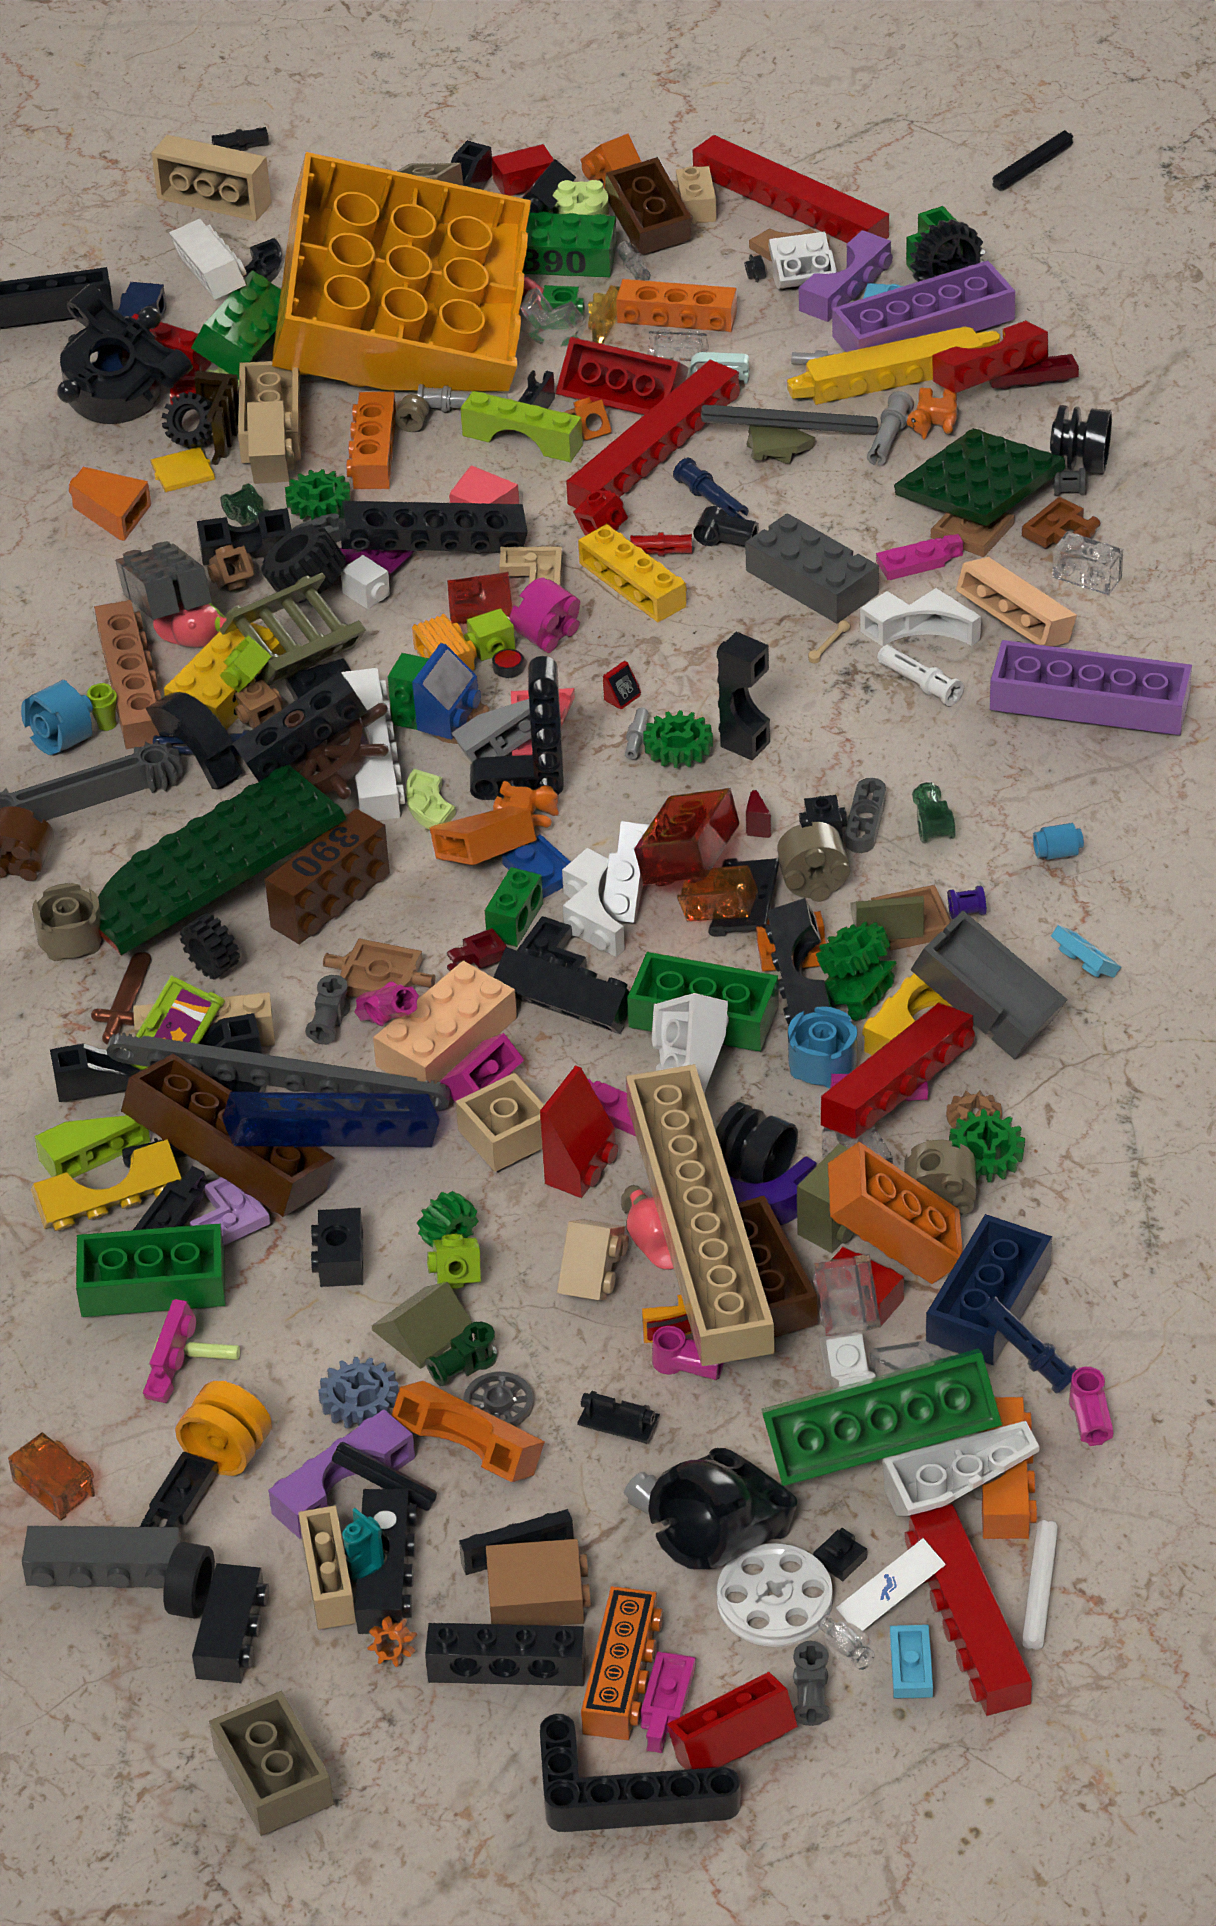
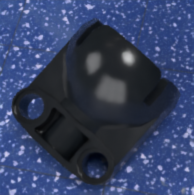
M714 1448L705 1457L698 1460L684 1461L663 1472L650 1492L648 1512L652 1524L669 1519L670 1526L657 1532L655 1536L661 1548L674 1562L689 1569L710 1570L737 1558L739 1554L771 1539H782L787 1536L798 1501L784 1486L742 1456L726 1448Z

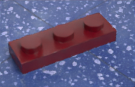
M1072 354L1050 356L1046 360L992 379L989 383L992 388L1007 389L1012 385L1026 384L1033 386L1041 382L1053 380L1065 382L1070 378L1079 377V366Z

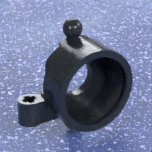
M91 284L84 287L67 303V308L71 315L86 328L68 337L69 342L60 354L63 382L57 388V395L61 401L69 403L81 416L103 424H120L132 421L145 414L155 404L162 385L170 389L173 388L193 369L190 359L182 351L164 347L155 340V336L150 329L158 327L162 317L157 308L148 306L141 309L137 320L129 316L124 317L114 310L100 290ZM105 349L126 350L130 355L129 361L124 367L111 372L95 368L90 362V356L95 352Z

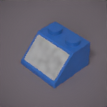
M443 643L438 645L412 682L417 730L452 740L453 735L451 733L466 723L467 717L473 709L479 706L481 700L477 676Z

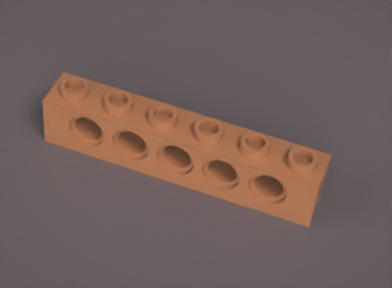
M131 600L94 606L97 629L110 684L117 694L116 710L125 748L143 747L145 742L153 744L154 735H160L146 708L160 700L161 695L159 690L153 691V689H158L155 671H148V669H153L150 651H144L148 649L145 631H139L143 630L140 611L134 612Z

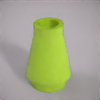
M106 683L92 685L87 690L86 695L92 703L93 710L91 713L100 730H112L117 725V694Z

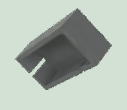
M788 513L769 525V531L763 529L745 542L747 572L836 624L879 594L878 564L860 554L853 556V550Z
M169 541L159 542L152 545L151 550L141 552V550H131L123 553V558L115 560L123 595L153 620L180 612L173 586L175 581H178L185 610L212 603L204 567L174 543L170 544Z
M962 911L952 920L943 932L941 931L922 950L911 968L914 974L955 1009L973 1015V1024L985 1035L989 1031L993 1033L994 1036L991 1040L1014 1060L1055 1019L1068 1000L965 911Z

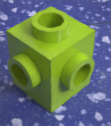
M447 1234L442 1236V1240H433V1252H427V1268L429 1274L434 1273L437 1284L448 1282L452 1289L464 1287L465 1283L481 1282L480 1246L476 1238H463L460 1234Z

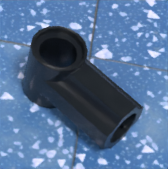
M709 506L703 510L694 528L693 535L697 542L705 546L716 545L718 541L745 546V542L758 533L759 523L728 516L723 509L717 506Z

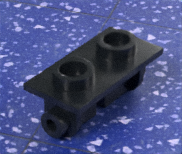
M591 1391L590 1394L584 1393L581 1398V1407H584V1410L577 1425L647 1444L660 1414L650 1410L649 1405L642 1406L623 1400L620 1404L616 1403L615 1398Z

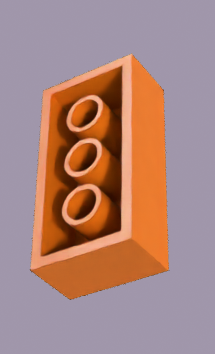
M857 1142L828 1163L830 1217L836 1223L845 1226L857 1234L863 1241L869 1242L884 1252L887 1257L896 1260L907 1267L914 1275H919L931 1284L951 1272L963 1252L960 1210L861 1142Z

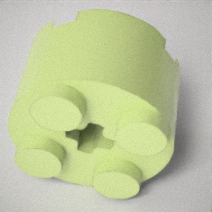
M565 180L558 184V189L553 193V197L558 200L552 208L553 214L576 213L578 215L604 214L609 216L608 193L603 188V183L599 180H590L588 182Z

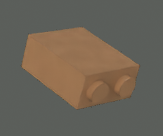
M578 1539L486 1546L491 1624L551 1626L584 1624L583 1608L591 1607L589 1584L581 1585V1577H588L587 1554H579Z

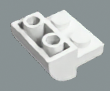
M825 232L769 239L768 246L774 269L773 278L777 289L801 286L814 273L830 274L837 272L832 250H829Z

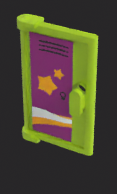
M171 975L136 1037L150 1036L199 1044L219 1008L224 1005L225 1000L221 996L212 992L207 993ZM130 1064L140 1070L147 1068L146 1066Z

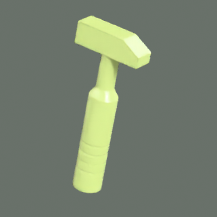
M189 1342L184 1347V1354L189 1357L239 1360L240 1346Z

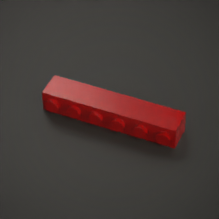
M938 1002L821 1095V1126L857 1139L866 1130L872 1128L887 1113H890L903 1100L911 1096L924 1082L931 1080L941 1069L949 1065L957 1056L971 1047L975 1038L973 1015Z
M953 1504L910 1515L909 1531L904 1533L907 1549L909 1550L924 1538L946 1564L923 1583L928 1582L931 1588L930 1600L936 1613L941 1612L944 1618L942 1624L947 1641H954L957 1648L955 1651L959 1669L961 1672L967 1671L970 1678L969 1689L973 1701L981 1703L986 1716L1031 1705V1677Z

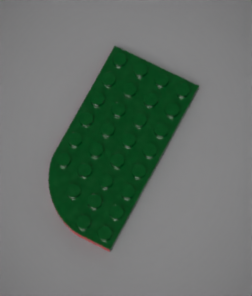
M286 765L285 767L273 770L270 776L258 783L248 785L240 794L230 800L218 803L210 812L201 817L193 818L185 827L175 833L163 836L158 843L150 848L135 853L131 860L110 878L98 896L101 911V925L98 929L102 938L122 956L345 821L347 818L343 809L291 766Z

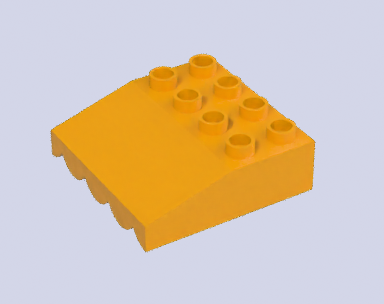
M306 152L292 201L272 366L292 371L293 368H299L300 375L311 374L345 381L356 387L369 386L383 390H418L419 384H424L427 388H443L445 385L452 387L453 391H509L517 369V357H515L521 326L519 310L524 288V273H522L527 250L528 233L526 232L531 200Z

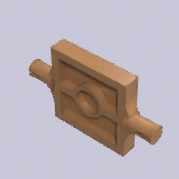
M358 938L353 950L346 956L342 957L326 953L323 958V967L341 970L340 976L346 979L348 984V991L345 995L357 998L363 993L381 989L390 981L397 985L401 984L404 987L418 985L431 988L435 985L436 980L435 974L417 972L423 961L422 951Z

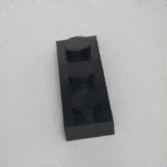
M568 1509L555 1513H547L541 1517L524 1522L512 1523L506 1527L486 1533L474 1534L469 1538L459 1540L461 1565L465 1575L487 1569L486 1546L574 1539L572 1517Z

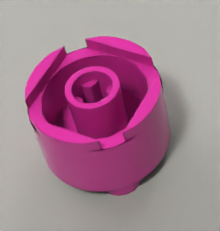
M541 577L531 582L519 596L523 598V601L519 608L514 605L510 614V622L517 633L540 649L550 653L556 648L560 639L566 635L570 637L578 630L580 622L577 620L580 609V600L554 581Z

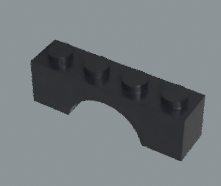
M736 631L727 641H723L720 644L716 654L718 659L717 683L719 684L718 708L720 714L718 730L720 732V747L753 761L770 743V718L755 705L748 688H751L769 670V645Z
M803 898L767 910L770 924L765 925V930L770 943L775 945L776 951L771 953L775 969L777 972L780 971L782 979L778 980V988L782 998L787 1000L788 1006L784 1007L783 1011L788 1026L791 1020L803 1011L804 1015L814 1012L815 1007L836 1008L834 996L824 980L809 979L801 975L802 965L806 956L814 947L821 943L816 917L807 900Z
M363 1489L361 1513L366 1517L374 1518L381 1511H390L395 1514L396 1523L391 1528L382 1529L383 1552L387 1555L384 1564L374 1573L357 1579L355 1615L358 1634H370L369 1631L374 1626H379L383 1629L382 1620L387 1616H390L392 1623H400L404 1618H412V1595L406 1594L407 1587L414 1586L413 1564H408V1557H415V1534H410V1527H417V1504H410L408 1489Z

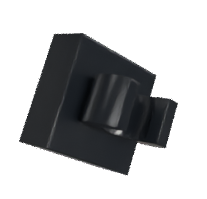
M841 1528L835 1531L813 1552V1556L824 1565L829 1573L844 1581L867 1559V1548L856 1542L853 1534Z

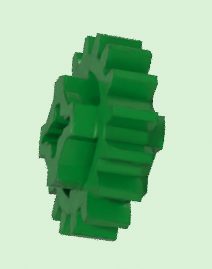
M321 469L319 472L309 470L306 476L299 473L297 474L298 480L290 479L289 486L285 487L286 506L291 509L292 515L299 513L300 519L311 516V520L327 514H338L342 501H351L350 484L345 482L343 475L336 477V471L325 474L324 469Z
M679 710L677 715L674 716L669 711L665 712V718L663 719L655 716L654 723H647L646 731H643L645 753L651 754L652 761L661 759V766L671 762L674 768H678L680 763L690 767L692 760L702 762V755H710V747H713L711 725H705L704 717L695 719L694 712L684 716L682 710Z
M863 922L859 927L852 924L850 928H847V926L841 928L836 932L837 936L835 937L829 936L827 938L829 943L820 945L821 951L816 953V956L824 974L828 973L830 978L838 974L840 979L846 976L847 973L855 976L857 971L863 973L869 970L871 963L878 964L880 962L878 957L887 955L886 949L891 945L883 926L879 927L877 922L870 926L867 922Z
M981 1109L980 1116L977 1117L971 1111L967 1112V1120L964 1121L958 1118L955 1129L951 1128L949 1140L952 1141V1147L960 1149V1144L968 1147L974 1154L976 1181L980 1175H985L987 1182H992L993 1175L995 1174L1003 1180L1006 1178L1007 1170L1015 1173L1018 1162L1023 1161L1025 1138L1020 1137L1022 1128L1020 1126L1011 1127L1013 1119L1011 1116L1004 1120L1000 1119V1111L998 1110L994 1112L993 1116H988L985 1109Z

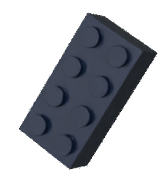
M985 1214L926 1312V1342L959 1354L979 1348L985 1363L994 1365L1008 1340L981 1316L979 1311L991 1298L997 1297L998 1301L1020 1320L1051 1266L1052 1236Z

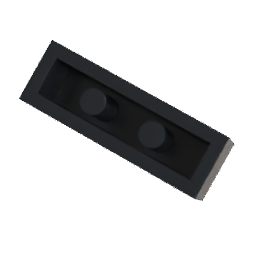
M216 1563L192 1653L196 1679L242 1683L245 1668L250 1669L252 1667L254 1647L251 1644L253 1637L258 1638L260 1635L262 1618L259 1612L261 1606H267L269 1599V1584L263 1583L261 1567Z

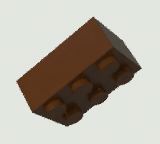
M658 157L606 173L605 190L608 193L609 204L638 256L690 240L692 216Z

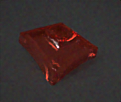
M509 572L447 580L449 611L452 624H467V619L500 608L510 620L513 605Z

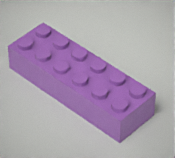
M984 261L832 308V337L845 352L965 326L973 328L976 332L1015 320V290L989 261Z
M1002 640L990 680V710L1181 735L1190 697L1192 665Z

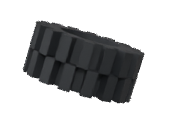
M188 392V394L180 393V398L174 396L171 398L173 404L167 403L164 407L169 410L168 414L162 413V418L167 420V422L162 423V427L168 430L165 432L166 436L172 438L171 441L187 448L205 447L207 445L206 440L213 441V436L211 435L212 425L211 422H207L206 418L213 402L192 392ZM194 409L199 413L200 421L195 430L187 432L182 426V420L187 411Z
M205 913L182 928L180 931L182 936L180 941L185 945L183 947L184 952L190 955L189 961L191 963L194 961L196 964L195 968L198 971L202 970L204 976L214 979L237 965L240 953L237 952L239 950L238 945L233 943L235 938L232 934L229 935L227 933L228 928L226 925L221 926L220 919H214L212 914L207 915Z

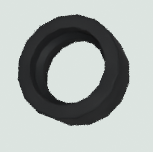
M181 1542L174 1548L168 1562L163 1588L164 1608L168 1614L193 1619L199 1618L203 1614L215 1570L214 1552L210 1546Z

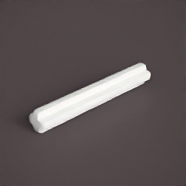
M1041 1520L1037 1524L1022 1642L1026 1649L1033 1648L1039 1650L1044 1644L1058 1528L1054 1521L1047 1522Z

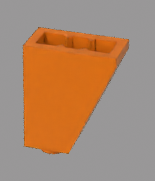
M83 466L69 484L73 508L119 540H126L151 506L148 481Z
M514 806L429 827L436 859L469 865L478 864L536 840L534 832L535 823L530 809Z

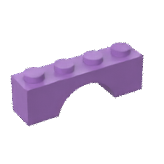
M863 230L846 244V269L830 274L814 273L799 287V311L829 322L832 319V308L847 304L855 299L866 288L867 283H873L875 278L890 267L893 259L891 241Z
M383 1409L372 1418H367L355 1430L345 1437L334 1441L325 1451L315 1458L308 1459L302 1467L286 1478L278 1480L268 1490L272 1515L299 1539H302L298 1512L328 1507L327 1495L332 1487L342 1479L355 1475V1473L332 1461V1455L340 1442H345L396 1470H399L415 1458L413 1434Z

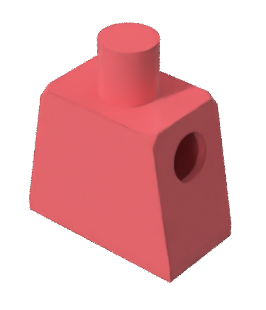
M471 465L451 490L449 499L450 503L519 504L518 484Z

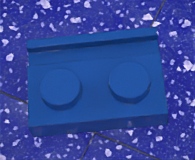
M540 834L536 836V841L502 854V864L508 870L510 867L541 874L543 898L563 888L562 869L571 861Z

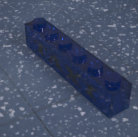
M230 1092L223 1116V1123L233 1146L432 1147L440 1122V1118L428 1094Z

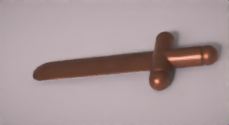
M138 952L131 957L111 1009L96 1008L91 1012V1018L94 1021L107 1023L102 1036L103 1042L107 1045L110 1036L116 1035L121 1025H134V1012H130L151 960L150 954L146 952Z

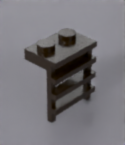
M197 371L194 377L196 394L213 402L206 418L207 422H211L215 450L212 464L218 465L221 458L228 457V447L233 446L232 436H237L238 377L234 374Z

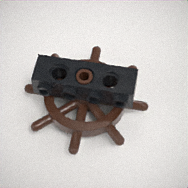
M339 671L234 741L233 745L258 782L270 776L273 770L289 765L297 772L301 771L300 775L325 795L336 791L341 799H348L351 796V790L346 783L359 771L366 757H384L389 752V748L385 744H370V736L366 728L385 715L388 707L384 703H378L367 711L349 682ZM350 738L348 745H340Z

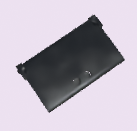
M730 858L723 861V871L713 919L708 929V933L711 936H726V932L756 930V927H763L765 929V925L768 923L767 910L771 908L779 868L777 858L738 861L737 858Z

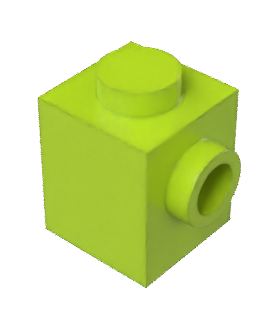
M501 608L467 619L468 633L464 634V639L473 642L477 656L481 661L493 658L494 654L500 650H515L514 626Z

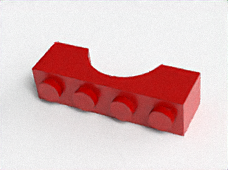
M1025 320L1004 328L1003 340L995 345L984 348H962L955 346L933 354V382L953 393H957L1048 359V331Z

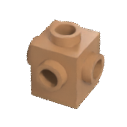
M228 545L216 549V555L209 559L210 565L207 566L212 583H217L218 589L228 587L229 591L245 587V581L254 576V563L251 555L246 552L245 546L234 549L233 545ZM226 565L232 568V575L228 574Z
M263 679L247 685L239 693L235 692L238 706L235 707L236 714L242 724L248 723L252 729L282 710L281 705H283V701L278 690L275 687L271 689Z

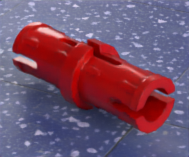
M658 532V535H630V542L642 548L646 554H658V557L672 553L692 554V534L664 535V532Z

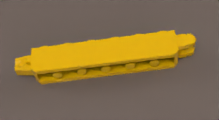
M965 326L810 359L806 363L805 373L787 379V390L792 399L812 398L815 405L933 380V354L955 346L962 348L989 347L1000 342V334L993 330L976 333L973 328Z

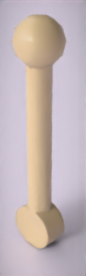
M845 620L840 621L838 629L817 650L808 653L809 662H820L821 654L842 632L849 631V622Z

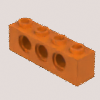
M622 279L616 299L617 323L732 332L737 313L736 288Z
M394 391L359 392L358 404H353V422H351L350 432L351 440L354 441H349V459H347L346 464L347 477H352L353 489L390 488L396 426L394 418L396 413Z

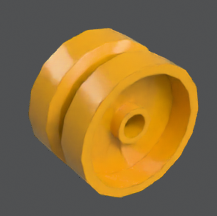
M211 1381L203 1386L195 1397L192 1406L180 1418L175 1427L176 1439L184 1452L217 1462V1474L235 1476L245 1470L256 1450L261 1447L272 1429V1422L265 1406L254 1395L242 1387L227 1381Z

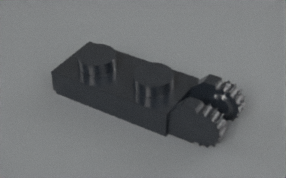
M182 1452L150 1502V1509L146 1513L140 1527H158L160 1518L167 1519L164 1527H179L180 1531L181 1525L186 1523L218 1472L217 1462L191 1453Z

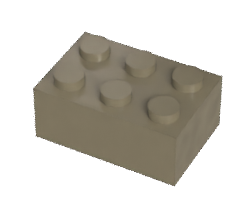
M282 1690L209 1720L213 1749L260 1836L334 1805L330 1776Z

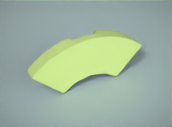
M413 769L406 783L407 805L412 816L427 829L434 825L450 822L456 815L454 805L446 802L439 794L443 786L442 777Z

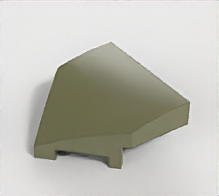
M749 426L746 445L752 448L751 456L754 460L767 459V456L785 464H790L792 453L797 454L813 449L815 437L798 429Z

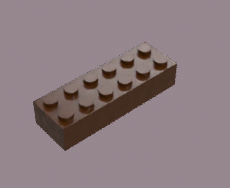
M171 1054L129 1077L121 1112L134 1119L136 1123L154 1132L163 1140L168 1139L170 1144L186 1153L190 1158L200 1162L219 1177L226 1179L245 1194L252 1196L271 1211L284 1217L326 1191L335 1157L175 1054Z

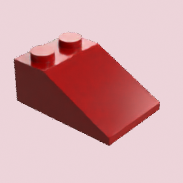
M575 1065L540 1110L545 1184L582 1198L590 1187H594L597 1184L601 1172L606 1165L613 1163L618 1153V1145L615 1139V1128L584 1071L581 1067Z

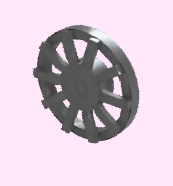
M491 1372L481 1375L469 1384L464 1393L465 1402L470 1404V1399L484 1402L474 1406L481 1410L485 1409V1412L493 1414L499 1419L500 1415H504L506 1419L503 1421L515 1427L527 1416H530L533 1406V1394L529 1384L520 1376L509 1372ZM492 1381H499L498 1384L490 1387L487 1384ZM504 1382H511L515 1385L510 1389L504 1385ZM480 1386L484 1390L483 1396L474 1393ZM520 1389H522L526 1394L524 1396L513 1397V1395ZM526 1402L524 1408L519 1407V1406H516V1405L513 1404V1403H516V1404H517V1403ZM511 1410V1411H513V1412H515V1413H518V1414L515 1415V1416H512L509 1411Z

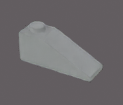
M529 699L479 714L451 733L471 763L481 757L506 756L531 739Z

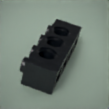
M428 1623L425 1650L428 1683L584 1686L586 1660L584 1626Z

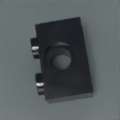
M361 1208L318 1210V1225H311L312 1246H318V1251H311L312 1273H319L320 1287L363 1285V1224Z

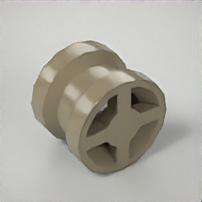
M406 395L394 416L397 426L406 432L420 430L429 412V405L424 398L418 395Z

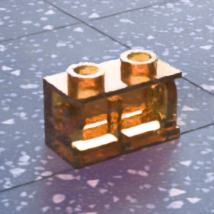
M748 865L686 870V878L681 889V895H677V899L687 922L749 917L758 889Z
M43 1432L8 1457L13 1482L60 1521L67 1517L66 1514L80 1505L88 1494L91 1497L95 1496L92 1481L94 1474L89 1465L83 1460L77 1461L69 1454L66 1447L60 1441H53Z

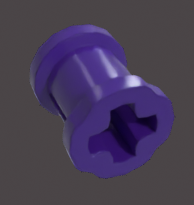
M981 885L976 886L975 890L955 892L954 889L948 890V908L952 919H955L962 911H965L967 914L978 912L980 915H986V897Z

